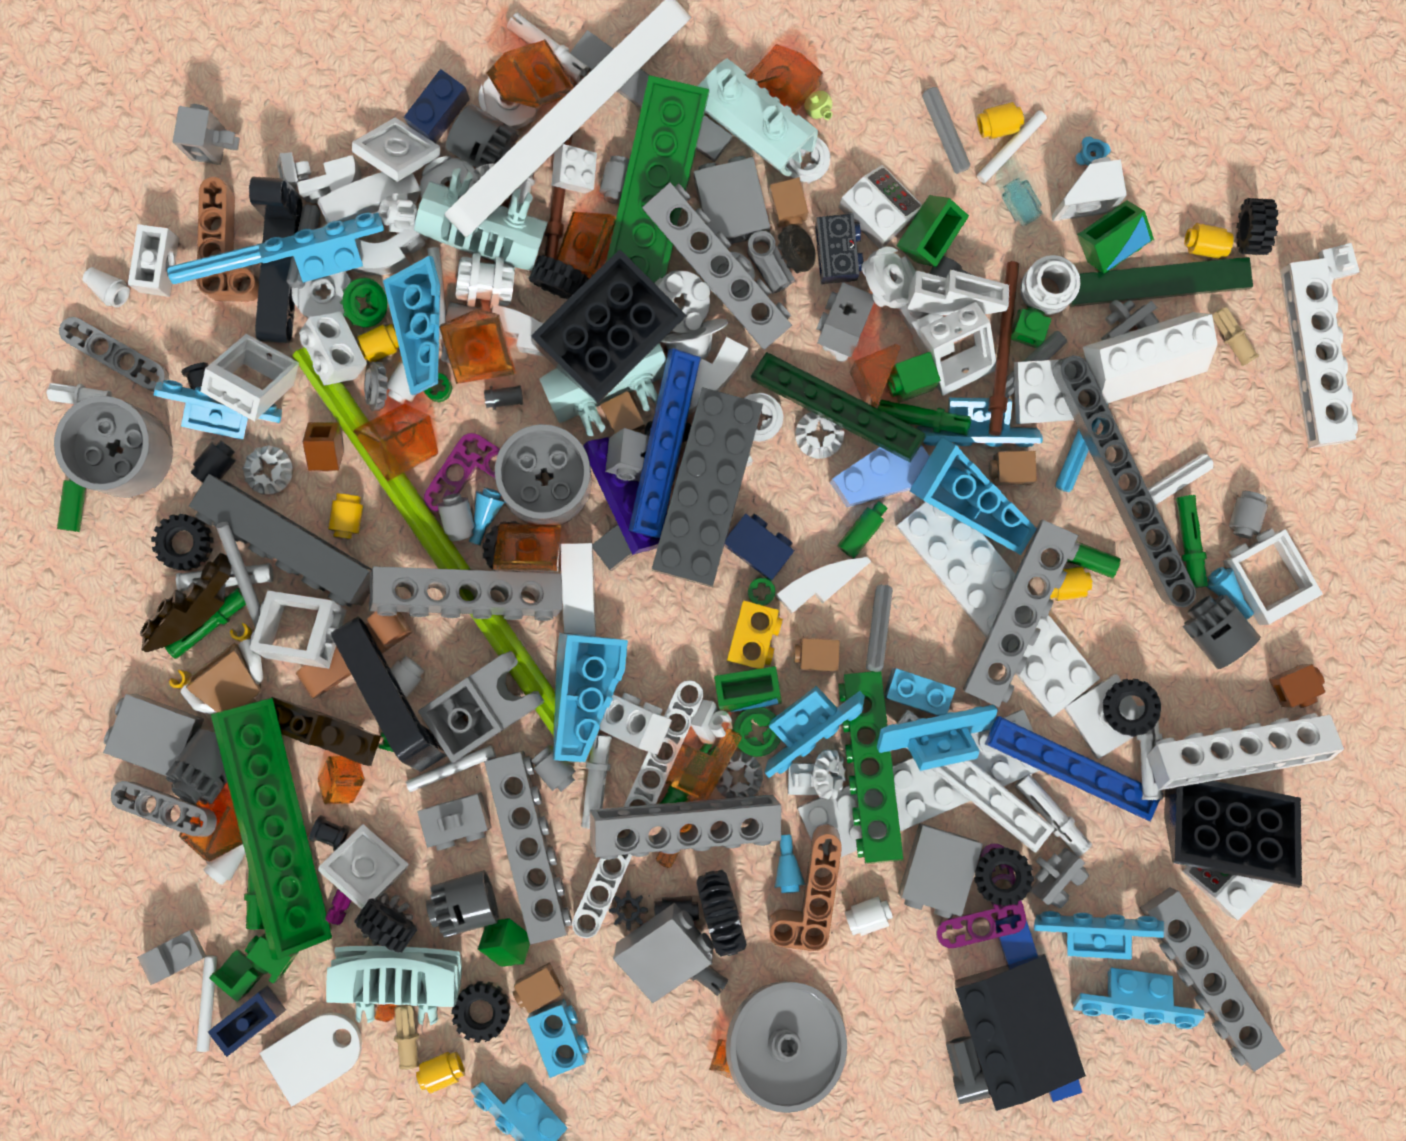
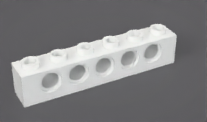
M1327 258L1289 263L1280 270L1308 448L1344 444L1356 440L1355 434L1358 431V424L1356 418L1352 416L1351 404L1353 393L1347 385L1348 363L1347 359L1342 355L1343 332L1337 324L1338 301L1332 293V268L1328 266ZM1307 287L1314 290L1316 294L1315 300L1308 297L1306 293ZM1312 317L1319 320L1320 330L1312 326ZM1316 347L1324 350L1325 360L1317 356ZM1322 376L1329 380V390H1326L1321 385ZM1327 406L1331 407L1334 410V420H1331L1327 417Z
M1316 713L1302 716L1296 721L1282 718L1266 726H1261L1260 723H1253L1243 727L1242 730L1232 731V728H1224L1208 736H1204L1203 733H1195L1185 737L1184 740L1175 741L1174 738H1165L1155 743L1156 746L1147 754L1158 790L1329 761L1343 751L1344 748L1331 715L1318 717ZM1298 736L1301 737V738L1304 740L1305 743H1303V742L1298 738ZM1269 741L1273 742L1276 748L1273 747ZM1240 745L1245 747L1248 753L1244 752ZM1211 750L1215 751L1219 755V758L1215 757L1212 754ZM1182 755L1186 756L1190 760L1191 764L1187 763L1182 758Z

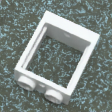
M976 302L920 328L924 353L931 352L941 379L936 387L942 396L995 371L996 356L991 323ZM974 334L975 346L942 362L940 361L939 349Z
M245 334L205 368L200 392L255 422L294 386L299 362ZM245 364L273 381L265 389L261 390L232 373Z
M1273 528L1262 532L1256 536L1258 542L1249 547L1246 543L1237 546L1229 551L1231 557L1223 561L1226 568L1233 569L1244 600L1253 610V615L1259 625H1269L1323 595L1286 529L1274 532ZM1274 544L1299 589L1265 608L1242 569L1240 562Z
M267 591L265 600L260 607V616L256 629L251 635L249 649L263 658L329 669L336 648L331 632L342 626L347 610L333 600ZM284 606L318 610L306 651L273 645Z

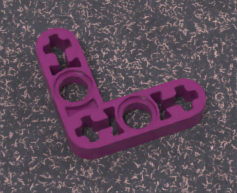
M475 433L464 435L424 494L426 506L435 512H439L438 504L436 507L433 505L434 499L431 495L434 492L439 494L444 488L443 485L439 484L441 479L448 485L456 487L453 493L447 488L443 495L445 497L450 494H460L477 467L495 478V472L490 469L489 463L493 457L498 456L500 448ZM475 440H478V448L485 453L487 447L492 449L485 456L482 465L478 463L482 459L481 456L475 452H472L470 455L466 454L468 449L465 447V444L467 442L473 443ZM454 464L461 465L464 469L463 478L459 481H451L447 476L448 469Z
M997 843L987 845L982 849L980 858L988 853L990 849H999L1004 846ZM1000 864V870L1006 868L1008 874L994 876L992 878L993 883L995 884L998 880L1004 879L1012 887L1016 880L1013 869L1006 864ZM1022 900L1016 904L1006 906L995 905L991 902L993 909L945 920L937 927L936 938L943 947L957 948L1020 932L1026 924ZM1008 910H1011L1013 915L1019 916V921L1015 922V928L1011 929L1010 924L998 925L1001 932H995L996 925L991 916L992 913L997 914L996 919L1007 917ZM978 917L985 918L990 926L989 932L984 936L976 935L972 929V923ZM966 920V930L971 937L970 940L965 941V934L955 936L954 943H950L949 939H943L942 933L946 932L947 925H951L952 929L963 928L960 922Z

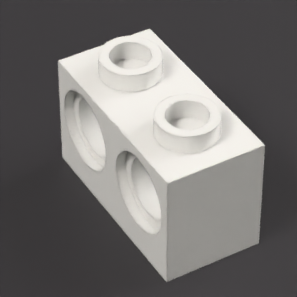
M342 311L309 317L299 332L301 344L307 349L313 362L314 371L320 376L324 386L356 379L367 364Z
M625 692L622 697L613 694L612 702L605 711L599 725V730L639 749L657 755L672 720L662 716L661 712L663 709L645 702L644 707L640 706L641 699Z

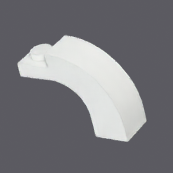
M414 224L410 226L409 230L404 229L403 233H398L391 239L380 243H369L356 238L355 241L363 266L351 270L366 275H387L401 271L411 265L405 254L420 250L429 237L414 231Z

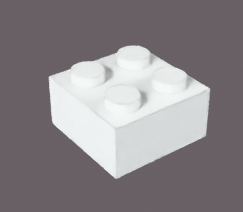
M562 144L554 152L551 186L584 194L594 190L597 153Z

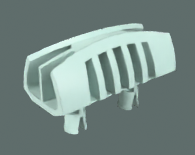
M728 58L720 62L698 85V87L710 90L705 112L783 175L790 176L792 173L786 167L787 162L791 158L799 163L802 162L800 148L813 152L818 130L800 115H794L790 107H784L780 104V99L776 96L774 98L770 96L766 88H760L756 80H750L746 77V73Z
M457 168L452 172L450 187L432 181L429 182L417 211L414 231L471 254L473 252L480 253L481 257L495 261L496 257L502 256L504 257V263L516 268L532 271L548 222L527 215L533 199L529 192L521 204V189L515 190L512 194L509 208L500 205L466 238L444 214L468 191L473 175L468 171L463 183H461V168Z
M659 343L598 404L557 368L539 378L558 422L562 423L579 415L586 434L594 436L591 425L592 421H594L600 432H603L605 429V425L596 407L626 391L630 393L636 390L644 411H650L648 396L657 405L658 394L652 382L663 378L666 357Z
M386 946L335 947L336 959L331 960V967L327 968L326 1002L356 1003V1020L359 1023L364 1011L368 1023L375 1020V1004L418 1005L419 1024L423 1025L427 1012L430 1025H433L438 1021L437 1006L454 1007L456 1005L462 979L460 952L433 948L406 947L402 953L387 949Z

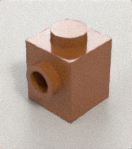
M308 422L302 441L308 471H339L344 453L339 422Z
M1301 664L1269 679L1281 707L1293 708L1299 705L1300 708H1304L1318 702L1317 696L1326 693L1323 687L1325 683L1324 677L1313 664Z

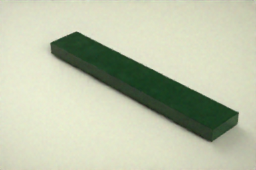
M1250 257L1112 270L1106 273L1079 274V292L1069 306L1111 303L1114 300L1125 302L1128 300L1135 301L1251 289L1253 287Z
M768 352L764 354L750 376L752 381L910 463L926 438V433Z

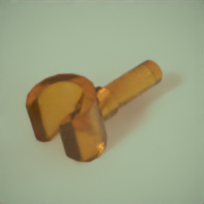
M378 1004L375 1019L383 1022L391 1021L395 1017L394 1010L397 1005Z

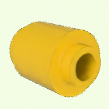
M1014 102L984 109L983 113L977 114V125L982 138L989 137V139H995L1018 133L1020 125L1024 124L1022 109L1020 106L1016 107Z
M1196 223L1193 228L1187 230L1184 245L1188 247L1190 254L1219 259L1221 256L1227 257L1231 252L1234 236L1233 233L1227 232L1226 228Z
M382 324L357 336L359 340L357 344L365 360L368 359L370 364L396 353L397 348H399L393 324L386 327Z
M341 493L336 494V500L332 501L328 530L334 531L333 537L352 539L353 534H359L363 505L360 504L361 497Z
M1083 567L1063 569V571L1067 572L1065 580L1060 589L1054 588L1050 599L1055 598L1056 601L1087 597L1088 591L1092 590L1090 573L1085 572Z
M446 1052L419 1064V1071L416 1072L420 1088L422 1090L427 1089L430 1094L459 1082V1078L465 1076V1068L458 1052L451 1054Z

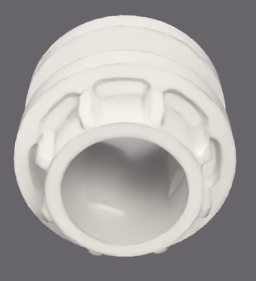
M473 252L472 258L461 257L459 259L455 292L457 299L467 301L466 305L469 307H475L476 299L489 300V309L493 310V306H508L511 303L515 267L504 263V257L502 256L496 257L494 264L480 262V253Z
M1056 255L1042 257L1029 268L1022 279L1020 287L1022 299L1028 308L1032 307L1045 312V315L1057 314L1063 311L1076 298L1080 289V276L1076 267L1066 258ZM1041 278L1052 279L1059 288V294H1053L1045 290L1041 283Z

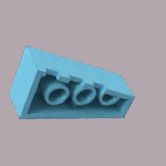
M941 437L911 487L910 492L1021 555L1037 528L988 480L957 445Z

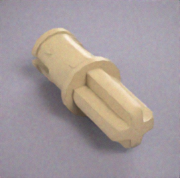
M1227 307L1218 310L1212 315L1213 321L1226 340L1224 344H1229L1240 361L1241 366L1259 357V354L1256 353L1244 334L1247 331L1240 328Z
M399 1005L394 1010L397 1035L394 1036V1041L398 1043L399 1069L409 1070L419 1066L416 1042L419 1038V1033L415 1031L413 1006Z

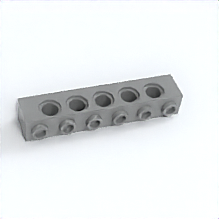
M671 182L668 183L642 209L761 348L765 350L792 326L787 320L791 317V314L780 302L775 305L769 299L768 295L772 292L760 278L756 282L748 274L751 267L740 255L734 258L728 250L731 244L720 231L716 235L707 226L711 222L707 215L700 208L694 211L687 201L691 197L679 183L675 187ZM675 208H682L687 213V221L682 226H675L670 221V213ZM696 232H703L707 236V245L702 250H695L691 246V236ZM721 255L726 258L728 265L723 273L717 274L711 269V261L714 257ZM738 279H743L748 287L747 292L741 297H736L731 292L733 282ZM757 303H764L767 307V315L761 320H755L751 314L752 307Z
M1040 520L964 685V692L997 707H1000L1002 701L1008 702L1014 690V686L1010 683L1015 673L1021 674L1027 662V657L1023 655L1028 644L1033 646L1039 636L1041 629L1037 628L1041 616L1046 618L1052 608L1054 601L1050 599L1054 588L1060 589L1065 580L1067 572L1063 571L1067 559L1072 561L1079 549L1080 543L1076 542L1079 535L1045 520ZM1048 548L1053 549L1057 554L1056 563L1050 567L1045 566L1041 561L1042 552ZM1034 577H1039L1044 582V589L1038 595H1032L1028 590V582ZM1020 606H1027L1031 610V617L1025 623H1018L1014 616L1016 609ZM1008 634H1013L1018 639V646L1013 651H1005L1001 645L1002 639ZM994 663H1001L1005 667V674L1000 679L989 677V667Z
M373 566L370 573L369 611H377V614L380 616H395L397 612H409V615L412 617H426L429 613H441V617L457 618L460 617V614H473V618L488 619L492 615H504V619L519 620L523 616H534L535 620L548 621L556 617L562 610L561 573ZM398 587L407 588L411 593V598H399L396 595L395 589ZM430 588L440 590L443 599H431L427 590ZM467 589L471 591L474 600H463L459 595V590ZM490 591H500L504 595L505 601H494ZM528 591L532 593L535 597V603L524 601L521 592Z
M524 751L489 759L484 761L529 942L532 945L566 936L569 932L568 926H572V917L569 907L563 908L561 896L565 895L564 885L561 877L556 878L553 865H557V858L553 846L548 847L545 835L550 834L547 819L545 816L540 817L538 805L542 804V799L538 786L533 787L530 777L531 774H534L532 759L530 756L525 757ZM510 777H517L522 781L523 788L520 793L514 794L508 790L507 781ZM518 807H524L529 811L530 820L528 823L522 824L515 819L514 814ZM533 838L538 844L537 852L533 854L525 852L522 847L523 839ZM534 868L543 870L546 876L545 882L541 884L534 883L530 879V870ZM538 900H550L553 904V912L549 914L541 913L537 907Z
M774 795L590 810V846L595 857L606 860L615 859L618 855L626 854L643 857L649 855V852L662 851L666 854H675L680 852L681 849L707 851L715 846L738 848L741 844L748 843L765 846L769 845L771 841H781V804ZM752 818L749 826L741 827L746 819ZM722 821V825L718 829L710 830L715 822ZM692 824L689 831L680 833V829L684 825ZM662 827L658 834L649 835L652 828ZM622 830H631L627 837L617 838Z
M1169 887L1141 906L1140 909L1145 916H1152L1159 921H1164V937L1160 938L1162 943L1159 944V947L1170 961L1172 959L1176 961L1180 967L1176 971L1178 976L1187 987L1192 985L1198 994L1194 997L1196 1003L1204 1010L1205 1014L1210 1012L1215 1020L1212 1023L1214 1030L1222 1040L1228 1039L1233 1047L1229 1051L1235 1061L1240 1066L1246 1065L1255 1072L1282 1054L1285 1049L1180 892ZM1174 920H1178L1180 923L1178 932L1170 935L1168 932L1169 924ZM1196 946V957L1191 961H1187V950L1190 947ZM1209 973H1214V983L1209 987H1204L1203 981L1205 976ZM1231 999V1010L1227 1013H1222V1004L1226 1000ZM1245 1026H1249L1250 1033L1248 1037L1240 1040V1030Z

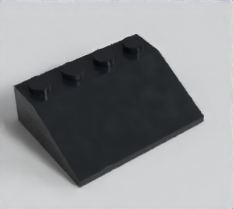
M618 250L531 335V342L559 371L598 404L687 315L621 250Z
M1218 781L1165 789L1164 819L1172 863L1298 888L1302 886L1300 797Z
M1045 954L955 980V990L996 1111L1026 1103L1086 1076Z

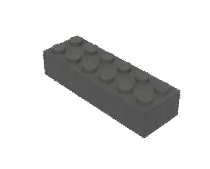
M702 387L652 571L713 588L761 415L762 403Z
M208 474L191 501L189 507L198 511L195 515L196 518L211 526H216L221 522H228L235 541H241L245 544L249 542L250 546L248 549L263 558L277 559L275 565L289 574L294 573L298 576L302 574L304 577L301 581L308 586L324 592L325 590L330 591L328 597L336 603L351 607L353 604L362 606L369 596L370 573L372 570L370 567L226 480Z

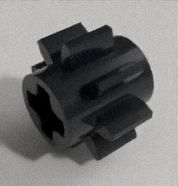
M629 890L626 892V898L620 899L615 896L614 899L617 907L609 909V913L618 915L614 925L618 926L623 922L626 924L628 931L631 930V924L635 922L643 925L640 915L648 913V908H640L639 906L643 896L640 895L635 900L631 898ZM627 903H631L633 909H637V912L632 913L629 919L625 917L624 913H620V910L626 908Z

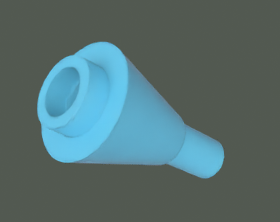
M484 487L483 492L476 491L474 535L470 537L469 542L481 545L486 528L489 527L505 503L500 498V492Z
M1220 567L1208 576L1207 588L1218 596L1226 594L1246 619L1254 614L1253 610L1243 599V593L1232 568L1224 569V567Z
M781 835V856H779L774 888H781V893L800 892L799 886L805 885L796 857L793 855L792 835Z

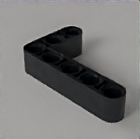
M252 176L249 184V198L251 204L264 217L262 243L273 237L285 238L295 235L298 231L303 209L300 195L284 178ZM292 256L268 263H261L255 325L256 338L259 341L290 343L292 340L295 304L292 298V288L287 283Z
M357 616L331 632L335 645L397 758L402 763L420 772L447 756L430 729L420 724L364 621Z

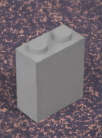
M737 156L729 159L728 163L717 166L716 163H707L701 165L698 168L699 170L694 171V182L700 207L711 220L707 226L715 235L720 231L730 244L749 240L754 232L760 230L770 233V224L753 157L746 159L745 156Z
M125 694V697L121 698L116 706L115 715H117L115 723L113 727L108 729L104 737V744L106 746L103 753L167 776L166 773L196 731L201 729L204 718L139 694Z
M919 823L898 895L905 899L904 904L922 910L923 905L935 908L934 914L952 919L953 914L962 917L983 844L974 839Z
M673 903L616 942L613 959L647 998L654 1003L711 965L714 946L709 936L705 933L701 934L694 926L693 919L685 910L681 911Z

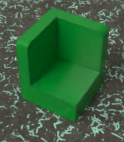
M510 918L500 919L498 923L484 927L477 950L501 967L521 965L525 963L530 942L527 931Z
M240 950L234 951L221 968L213 972L209 977L211 981L236 1002L244 998L264 975L251 965L252 961L246 958L247 956Z

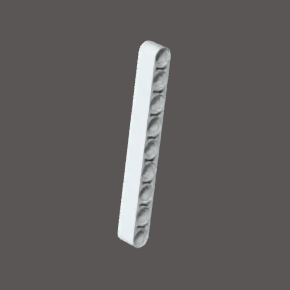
M688 680L679 684L664 717L669 718L672 714H681L686 721L684 729L673 731L669 727L663 742L669 743L672 746V756L668 759H660L654 753H647L624 807H630L631 802L636 799L643 800L646 805L656 804L703 699V689L696 681ZM686 685H692L698 690V699L693 703H686L681 698V690ZM647 771L658 773L660 776L659 785L652 788L646 786L643 782V774ZM631 854L618 855L617 858L620 860L622 867L618 872L614 873L606 869V859L600 858L573 918L572 927L579 937L591 938L599 931L632 858ZM599 885L604 886L608 890V898L603 901L596 900L592 895V888ZM585 914L591 915L595 919V927L584 929L579 923V917Z

